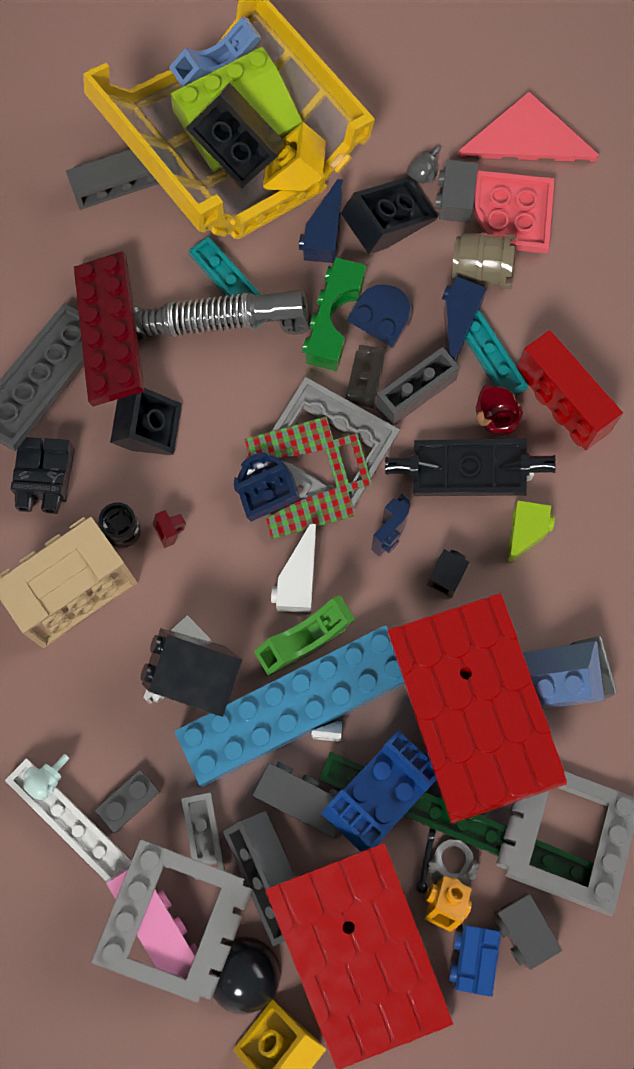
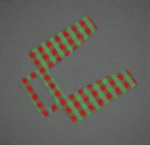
M327 416L244 439L249 457L258 453H267L277 458H283L326 449L337 488L298 501L266 518L271 539L307 530L310 524H316V527L354 517L355 513L348 492L372 485L358 434L333 440ZM352 443L362 480L348 483L338 448Z

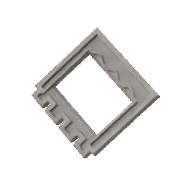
M307 377L304 378L272 431L293 426L303 409L318 418L327 416L329 424L348 435L358 434L359 441L372 448L365 460L371 479L400 433V429ZM279 458L292 472L297 489L302 488L300 493L301 500L334 489L286 460ZM360 471L352 482L362 480ZM367 487L348 492L353 509Z
M564 771L567 784L558 787L559 789L608 807L589 886H582L529 865L549 791L513 803L512 813L522 817L513 815L509 817L503 839L514 845H501L496 865L505 869V876L612 916L615 914L634 833V797Z
M140 839L91 963L195 1002L199 1001L200 996L211 1000L219 977L209 973L210 969L222 972L231 946L221 942L222 937L234 940L242 916L232 912L233 908L237 907L245 910L253 889L242 885L244 879ZM163 866L221 887L187 979L128 957Z

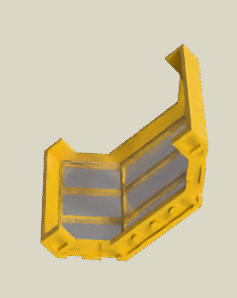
M238 0L236 20L219 42L242 16L248 18L262 37L251 52L260 47L264 48L275 64L302 121L326 141L324 175L319 183L311 185L305 191L265 189L263 187L265 168L243 188L223 168L213 172L173 113L171 93L182 88L171 70L159 73L154 78L142 84H137L129 90L110 83L109 65L107 63L93 67L83 73L85 95L199 232L205 233L207 230H210L214 235L225 237L227 234H230L234 239H241L321 194L328 186L325 181L334 171L339 173L352 159L349 155L357 144L361 143L364 145L372 133L375 118L269 0ZM287 133V134L281 136V138L283 139V138H284L285 136H287L289 133Z

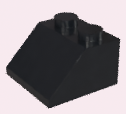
M144 388V392L118 399L110 443L136 452L173 455L182 403L147 388Z

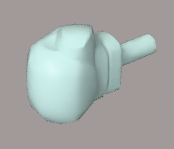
M63 754L52 767L44 764L40 769L28 768L24 774L26 779L24 783L25 791L37 800L48 798L61 779L58 771L69 760V757Z

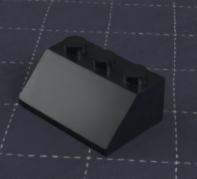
M230 82L185 128L242 188L277 158L286 144Z

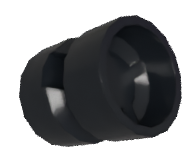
M114 502L102 509L98 524L112 545L126 548L133 545L139 539L141 525L134 511L127 504Z

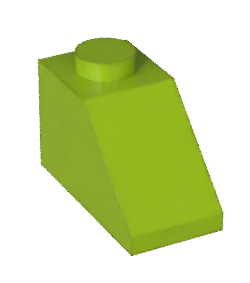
M524 501L516 502L513 508L507 562H513L544 540L548 532L553 531L555 516L550 515L551 505Z

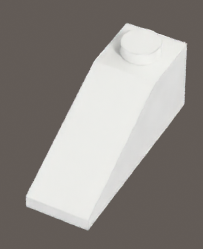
M316 524L309 525L280 573L278 585L272 586L271 603H276L277 612L311 613Z

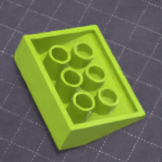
M263 47L171 93L173 113L184 129L229 82L280 137L303 123L275 64ZM185 129L211 170L215 172L223 168Z

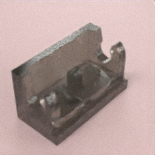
M366 345L359 346L358 351L355 353L345 397L346 400L355 405L374 408L386 348Z

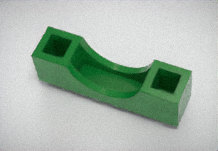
M335 257L333 267L328 266L324 280L327 282L325 290H320L317 301L320 309L318 314L313 313L310 323V329H313L310 338H305L302 353L306 354V364L337 372L344 351L345 337L335 329L331 318L334 312L343 304L359 300L366 278V265Z

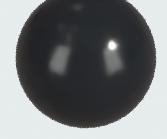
M237 937L233 941L225 942L224 944L231 946L222 972L212 968L209 972L219 977L213 998L222 1008L236 1014H251L263 1009L274 998L280 984V965L276 955L267 944L256 938Z

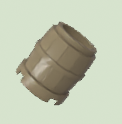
M482 232L465 233L462 236H457L453 255V280L457 276L480 286H500V289H511L512 284H507L508 277L513 278L516 247L511 246V240L517 241V234L500 236Z

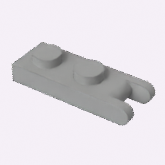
M212 793L181 798L191 858L207 865L217 863V868L225 871Z

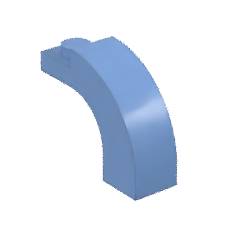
M242 16L227 35L216 45L202 51L185 48L169 68L181 86L184 87L250 53L262 37L250 20Z

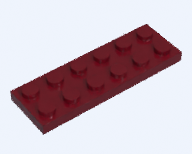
M121 251L74 266L88 402L94 407L144 392L126 255Z

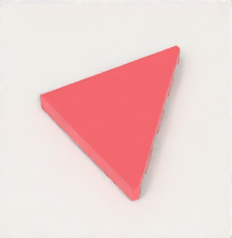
M530 92L525 94L463 146L458 153L460 158L482 156V159L518 157V160L548 158L554 159V161L574 162L575 159L596 162L599 158V154Z

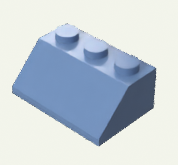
M596 641L522 652L542 709L605 701L598 644Z

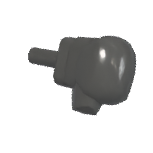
M435 146L430 153L422 152L421 155L412 160L408 166L407 173L413 180L421 184L425 182L430 183L435 180L437 176V160L435 156L441 150L440 147Z

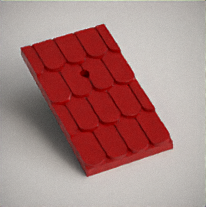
M501 593L387 630L451 824L567 784L564 768Z
M385 843L265 889L336 1069L352 1066L355 1063L454 1025ZM346 921H350L355 925L353 932L349 933L344 930L343 925Z

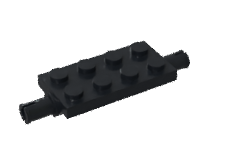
M527 439L414 440V454L410 455V457H385V474H410L413 477L414 496H527V476H530V473H556V455L530 456V453H527Z

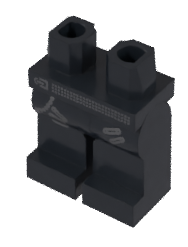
M26 437L17 448L13 482H11L10 490L15 495V508L18 511L31 512L34 500H42L41 510L43 512L58 514L61 502L67 501V490L75 453L70 440L45 438L43 442L42 438Z

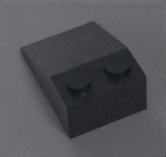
M411 177L354 192L340 213L368 254L391 247L438 218Z

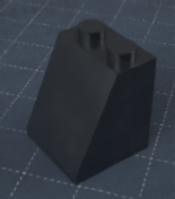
M160 628L159 634L155 635L151 642L150 652L152 654L149 663L143 666L141 672L142 685L148 692L223 717L242 659L224 645Z

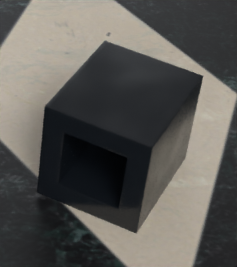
M444 549L428 580L427 586L452 598L470 562L465 560L466 557L462 553L455 550H450L449 552Z

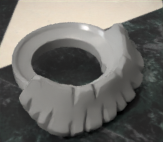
M447 840L441 843L435 851L433 860H430L428 863L430 876L436 882L443 876L458 879L462 884H467L474 880L477 876L476 873L479 872V869H477L479 864L474 860L471 849L459 840ZM457 847L464 853L465 865L460 873L452 874L446 871L441 859L442 853L446 848Z

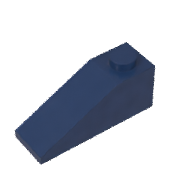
M337 179L306 223L305 234H300L299 250H303L304 261L334 263L342 202V179Z
M457 276L453 285H447L442 296V300L446 301L444 307L446 350L455 362L483 303L487 289Z

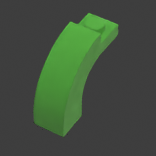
M338 595L300 624L268 638L254 650V653L266 674L270 676L321 649L345 632V628L356 619L341 595Z

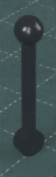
M429 829L420 881L416 884V890L419 893H425L428 889L426 884L428 863L436 830Z

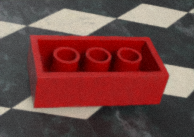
M551 330L524 348L517 365L518 370L534 391L536 399L551 410L554 420L559 425H564L570 432V437L576 445L582 446L587 451L612 431L623 412Z

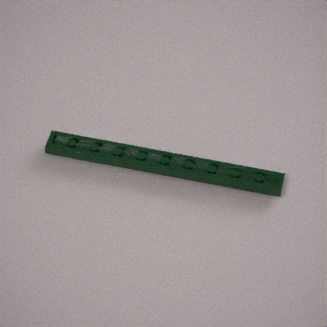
M330 752L319 781L344 790L365 766ZM426 792L404 815L408 819L497 857L502 844L514 845L503 839L507 826L481 815L451 824L443 799ZM536 839L529 865L588 887L594 863Z

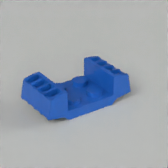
M398 730L345 789H342L321 814L360 852L376 847L436 781L430 759Z

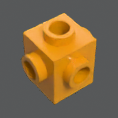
M443 876L436 884L432 883L425 896V901L428 902L424 920L452 932L467 918L471 910L472 902L469 901L472 888L463 885L456 878Z

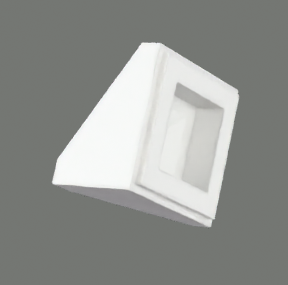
M336 721L312 730V738L315 740L341 741L343 721Z

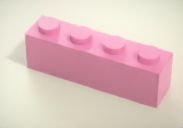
M128 867L106 880V884L115 899ZM154 889L137 936L155 967L187 979L198 948L195 943L189 946L183 935L188 932L179 916L172 919L167 909L172 905L164 891L161 890L157 893Z

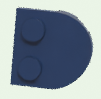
M376 285L364 291L347 321L394 348L404 329L411 322V304L407 295L399 288L391 285Z
M267 453L254 454L244 460L238 477L234 478V489L240 495L246 517L251 522L301 499L290 469L279 458Z
M403 494L398 499L394 498L385 506L382 520L384 525L373 535L371 550L379 557L385 551L389 554L400 542L398 538L405 528L410 509V501Z

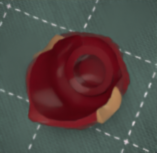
M489 385L483 386L475 407L478 423L484 426L488 432L495 435H507L515 432L517 427H519L523 411L520 406L521 403L517 401L515 394H512L509 389Z

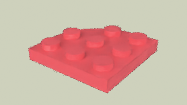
M477 170L473 209L481 229L487 232V234L500 236L517 234V241L511 240V246H515L516 250L547 254L550 244L555 178Z

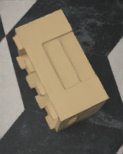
M85 517L81 518L70 526L71 530L61 537L58 534L45 543L46 547L37 554L33 551L19 561L21 565L12 571L8 568L0 574L1 602L22 633L43 649L108 602L116 599L138 583L92 517L85 519Z

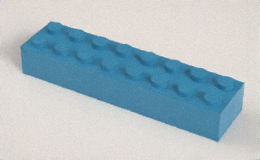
M384 625L227 704L223 717L209 713L175 730L174 733L199 786L205 787L311 733L312 730L325 726L404 686L388 637L387 626Z

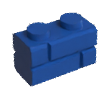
M461 924V931L455 930L453 949L458 950L456 962H451L449 969V981L453 982L455 990L493 997L501 936L500 931Z

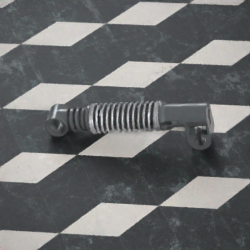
M303 290L256 296L253 293H243L237 296L233 294L231 297L226 295L219 298L215 296L213 299L209 297L207 300L202 298L201 301L199 299L195 301L191 299L189 302L185 300L183 303L181 301L178 303H165L163 307L153 308L152 310H144L133 306L138 342L145 340L148 335L154 336L155 334L160 335L162 333L163 335L167 334L169 337H178L184 333L188 335L189 332L194 335L195 331L200 334L201 330L203 333H206L207 329L210 333L213 329L217 332L219 328L223 332L225 327L228 331L231 326L234 330L236 326L241 329L242 325L247 329L249 327H256L258 323L278 321L282 330L291 335L303 334L309 330L308 302Z

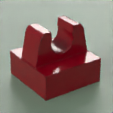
M166 510L155 514L152 525L163 547L166 548L175 544L178 533L184 531L183 526L186 523L181 514L169 517Z

